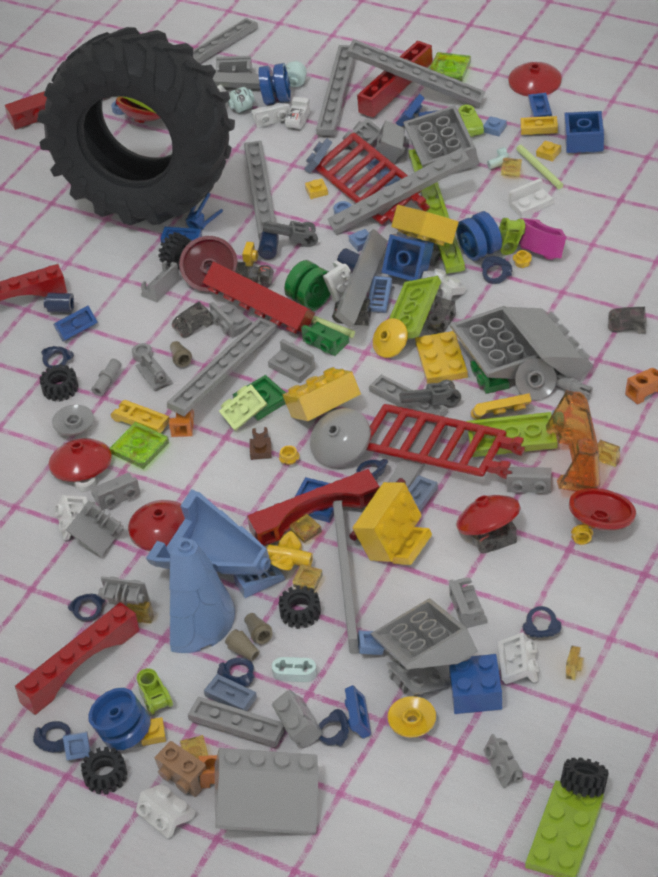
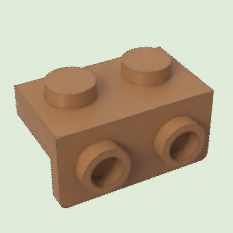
M169 741L154 757L159 769L158 774L166 781H173L176 787L184 794L190 793L196 798L202 791L198 777L206 769V765L173 741Z

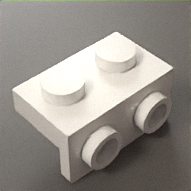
M435 269L434 271L423 272L421 279L437 275L441 279V284L434 299L443 305L448 306L453 295L465 294L467 287L461 284L459 279L447 276L445 271Z
M163 784L141 791L136 807V813L166 838L173 836L177 825L192 820L196 812Z

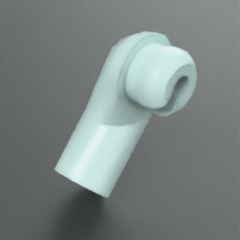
M505 147L497 149L498 156L487 161L489 169L502 166L507 162L509 153H507Z

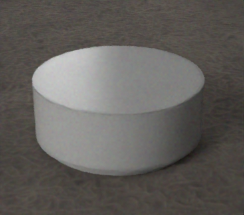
M140 343L132 348L133 359L137 362H140V354L142 352L150 353L151 357L153 355L149 344Z

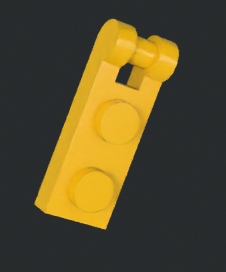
M530 393L478 403L471 410L470 415L474 420H479L484 414L488 413L501 415L509 409H514V411L524 410L532 402Z
M123 400L119 404V408L114 409L111 413V418L116 422L122 421L156 435H160L170 420L169 416L128 400Z

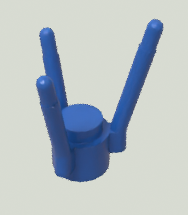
M211 193L205 196L195 212L196 206L190 210L189 215L185 219L189 228H200L203 230L208 223L223 212V209H220L204 221L205 216L201 211Z

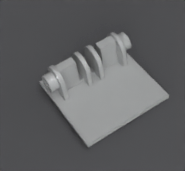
M88 500L66 531L99 556H102L124 526L121 525V521H117L113 517L110 518V513L106 515L105 509L101 511V508L94 501L91 503Z
M101 576L103 588L99 589L98 595L103 600H108L109 604L117 605L121 602L128 607L153 609L145 582Z
M398 660L386 664L390 668L388 671L389 677L402 689L403 693H407V696L424 698L423 694L425 692L450 687V684L434 667L406 669Z

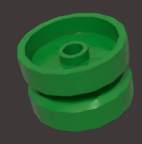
M309 260L300 261L292 268L286 278L284 286L285 295L288 299L312 311L318 310L327 302L331 295L323 278L329 271Z

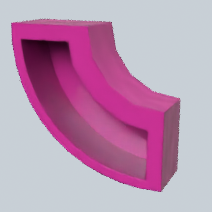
M520 218L525 222V232L519 241L522 249L541 254L549 260L562 258L566 235L562 229L547 226L538 219Z

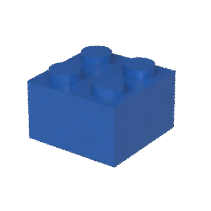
M602 111L564 113L566 153L604 151Z
M390 234L381 273L410 281L421 279L423 272L428 271L434 243L402 234Z
M496 654L471 656L464 662L449 665L454 714L502 710V689Z

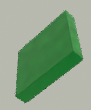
M264 375L250 383L268 404L253 416L257 421L286 404L282 396L286 392L268 376ZM237 392L232 394L233 399L238 395Z

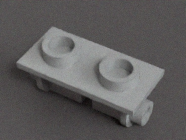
M142 352L140 354V363L135 366L154 390L172 382L154 357H151L150 353Z
M491 734L483 751L502 787L506 788L509 780L514 782L521 781L523 771L516 760H508L513 758V754L507 741L502 738H496L494 734Z

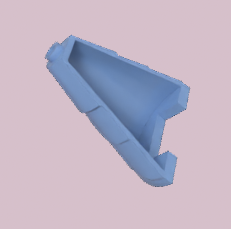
M193 489L190 490L180 506L185 520L167 547L165 543L157 541L146 557L149 564L155 567L170 569V553L179 537L194 540L210 559L215 571L221 574L261 575L269 569L271 564L267 549L243 526L239 527L225 512L219 510L200 492H196Z
M179 537L170 553L171 652L194 653L201 651L200 648L214 646L229 633L235 619V608L228 590L219 579L212 562L194 540Z

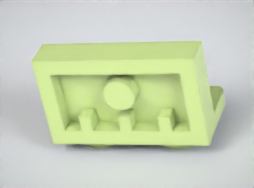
M251 384L248 387L245 385L239 389L238 395L232 400H226L221 405L222 409L219 410L235 431L268 405Z

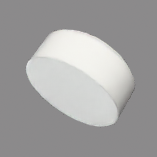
M96 478L74 481L75 487L81 492L90 491L91 488L96 486Z

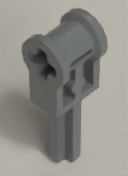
M269 221L263 223L264 232L289 236L290 242L301 243L306 247H312L318 242L317 234H315L316 227L312 222L301 223L291 221L289 225Z
M446 379L440 383L427 384L426 389L402 391L399 393L401 403L430 401L432 406H455L461 400V393L455 389L453 381Z

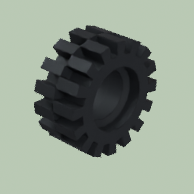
M173 232V234L170 233L168 235L169 238H164V243L160 244L162 248L158 250L160 252L158 257L162 263L167 261L168 267H170L172 262L177 263L178 270H180V256L184 248L192 240L180 233Z
M59 364L57 368L53 365V369L48 367L46 372L43 371L41 373L42 376L39 379L42 393L48 400L51 398L55 402L56 399H59V402L63 401L62 398L68 400L69 395L73 397L75 395L74 392L78 391L77 387L79 385L76 373L72 367L69 369L68 365H65L64 368L62 364Z
M296 585V589L293 590L290 587L288 588L289 592H282L283 596L279 597L278 605L280 617L285 625L288 623V627L292 628L295 625L296 629H300V625L308 628V623L312 626L315 624L314 620L318 621L319 615H321L320 599L318 593H314L313 588L308 590V586L304 585L303 589H300V585ZM297 604L308 605V607L302 610L292 609Z
M100 747L96 748L97 753L95 754L93 751H90L88 753L89 757L85 756L83 758L84 763H81V772L86 787H89L91 792L95 790L96 794H100L102 790L104 795L109 794L108 790L110 789L112 792L117 791L116 786L121 788L123 786L122 781L126 782V775H128L122 754L120 752L117 753L114 748L109 751V747H104V751H101ZM101 767H113V770L106 775L95 774Z
M575 757L571 758V760L567 759L563 765L560 783L563 788H566L568 792L573 791L575 795L579 793L582 794V797H586V795H589L590 798L595 795L599 797L605 792L609 775L608 769H605L604 765H599L597 761L591 762L592 759L588 758L587 760L581 757L578 760Z

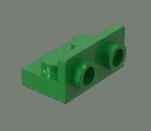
M316 322L312 327L304 325L301 328L303 342L333 356H336L349 343V336L319 322Z
M474 359L470 361L472 372L477 374L478 386L483 387L485 394L509 389L508 379L489 378Z

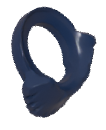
M488 256L481 265L483 279L490 284H499L508 276H512V265L505 258ZM494 265L501 266L502 274L498 278H490L487 275L488 269Z
M60 346L47 347L41 351L43 364L50 369H53V365L48 364V359L55 353H62L63 360L60 364L63 366L74 357L72 351Z
M388 460L365 461L358 466L356 473L361 472L363 467L373 464L378 468L371 474L377 480L385 472Z
M84 594L71 601L68 609L73 612L78 620L89 622L95 620L100 615L105 600L99 597L98 594ZM92 601L97 607L95 614L90 617L81 616L79 608L82 602Z
M537 606L528 612L526 622L523 623L522 628L525 631L524 633L530 637L546 638L560 633L562 625L550 608ZM545 611L550 615L551 622L547 630L540 631L533 624L532 616L535 612Z
M232 658L226 663L222 662L217 670V674L244 687L250 686L255 677L252 662L245 658ZM235 665H244L248 668V672L240 677H235L230 674V669Z
M335 709L319 723V727L322 730L326 724L335 722L341 723V730L331 738L321 735L318 739L325 745L332 746L336 744L341 747L348 738L349 724L346 714L340 709Z
M61 721L48 722L42 728H35L33 742L43 751L52 753L64 752L63 738L57 741H49L46 738V734L48 731L57 728L62 729L65 735L71 734L70 727Z

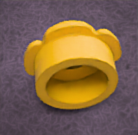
M520 250L513 255V261H515L517 267L525 268L530 265L532 255L529 252Z
M287 445L281 448L279 460L281 463L292 465L299 459L300 454L294 446Z
M579 524L572 528L571 537L575 543L585 545L591 541L593 530L585 524Z

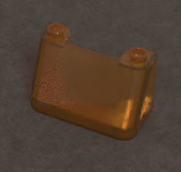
M566 390L546 424L548 434L556 433L559 436V443L569 445L572 463L566 473L560 475L557 479L558 488L574 492L587 488H599L601 485L599 448L587 398L581 392Z

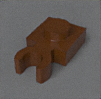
M264 427V432L260 434L256 433V428H253V439H249L250 459L272 458L271 437L268 435L267 427Z

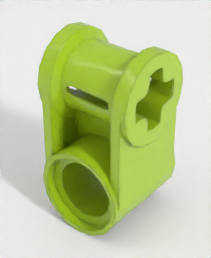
M471 105L460 106L458 112L470 137L483 134V123L474 107Z
M502 218L499 226L502 237L500 251L503 255H510L516 251L519 241L525 232V222L523 219L510 220L509 218Z
M151 668L139 671L136 677L138 688L149 714L153 715L155 711L163 707L173 706L170 694L162 684L157 672Z

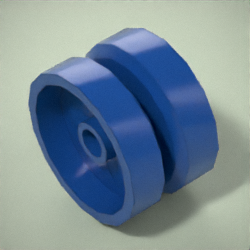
M285 63L275 64L273 71L269 65L259 67V84L264 104H275L277 98L281 103L290 102V80Z
M481 211L472 215L471 218L459 221L456 230L457 239L461 249L469 259L477 261L485 257L486 254H492L501 249V233L497 223L489 213Z
M114 688L105 692L96 699L88 714L89 723L105 745L110 749L114 748L116 750H125L136 745L147 734L151 724L150 715L141 705L135 694L127 688Z

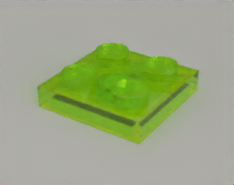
M437 52L430 69L462 82L471 63V56Z
M135 422L109 449L112 455L144 469L169 444V438Z

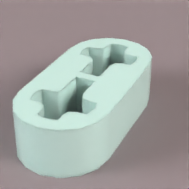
M279 657L272 663L273 676L279 681L310 682L317 675L316 663L310 658Z

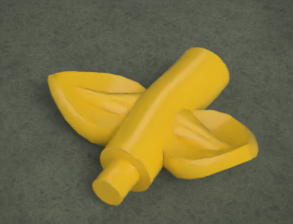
M291 530L280 539L278 546L269 544L268 547H265L268 551L271 565L289 571L292 570L294 565L310 568L312 565L313 553L302 551V544L299 538Z

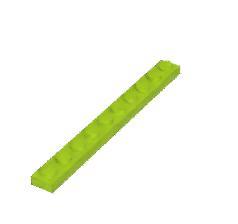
M415 149L408 150L413 172L422 169L423 167ZM438 182L423 189L420 194L430 206V209L426 212L449 218ZM456 236L454 237L453 244L446 242L444 246L437 244L446 274L465 271V263Z

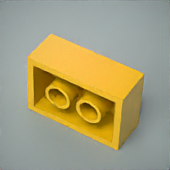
M397 205L391 227L398 229V231L407 236L444 246L445 242L453 244L459 221Z
M332 367L323 371L324 374L319 377L313 376L308 378L306 383L301 386L295 385L290 387L288 392L282 396L291 418L310 421L361 395L353 372Z
M383 482L352 529L370 561L392 562L394 555L399 551L401 545L422 515L405 483Z

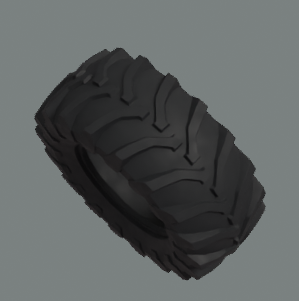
M126 27L112 33L106 32L95 36L73 51L57 68L51 80L53 83H48L44 92V96L47 97L45 110L39 111L37 118L38 122L44 124L45 138L39 142L40 149L49 150L55 163L50 171L54 177L63 175L71 185L69 195L74 200L86 198L92 202L95 214L101 217L118 214L123 224L134 225L144 220H147L152 225H159L174 216L179 217L191 210L212 190L215 182H218L226 165L225 159H229L232 147L229 145V131L235 128V120L228 118L225 105L230 100L228 91L220 92L215 84L213 77L216 70L211 64L201 65L193 58L194 48L189 44L173 45L168 42L166 33L159 30L140 34L135 27ZM114 96L128 97L142 102L151 108L162 119L169 131L172 141V154L164 157H147L134 153L116 140L106 125L102 110L103 99Z

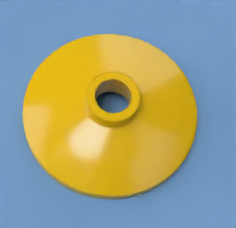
M391 318L383 321L377 327L373 335V348L379 356L392 358L403 350L408 338L405 324L398 319Z
M408 696L392 704L388 711V723L391 729L401 736L419 737L428 733L433 728L436 722V711L433 705L426 699Z

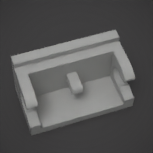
M251 55L216 57V71L252 74Z
M164 261L162 263L163 271L147 286L146 281L141 284V296L158 302L180 280L177 263L172 262L170 268H168L167 261Z
M471 578L449 580V595L460 623L466 628L486 624L487 618L475 592L474 585L462 587L465 584L472 583Z

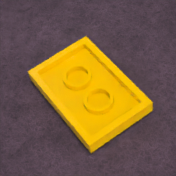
M453 331L415 338V345L427 384L440 383L446 379L452 381L468 378V371L456 334Z

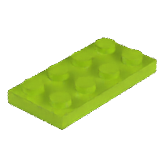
M438 275L404 282L389 319L395 318L405 324L408 331L407 339L419 337L441 284V279Z
M551 412L466 421L505 430L507 432L506 437L524 438V442L521 445L525 447L524 452L558 448ZM467 431L469 444L476 432ZM484 435L472 457L486 456L496 437ZM500 448L496 455L508 454L513 452H511V450Z
M555 780L526 859L525 868L554 877H577L604 801V794H601L599 797L596 795L591 798L589 795L582 797V794L578 793L575 795L573 791L568 792L566 788L561 786L560 781Z

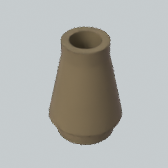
M172 342L170 350L173 363L179 367L188 366L192 360L191 352L181 345L180 342Z
M255 613L246 615L244 622L247 625L252 641L258 644L269 642L273 635L272 627Z
M234 629L225 640L229 650L247 658L251 662L260 653L243 631Z

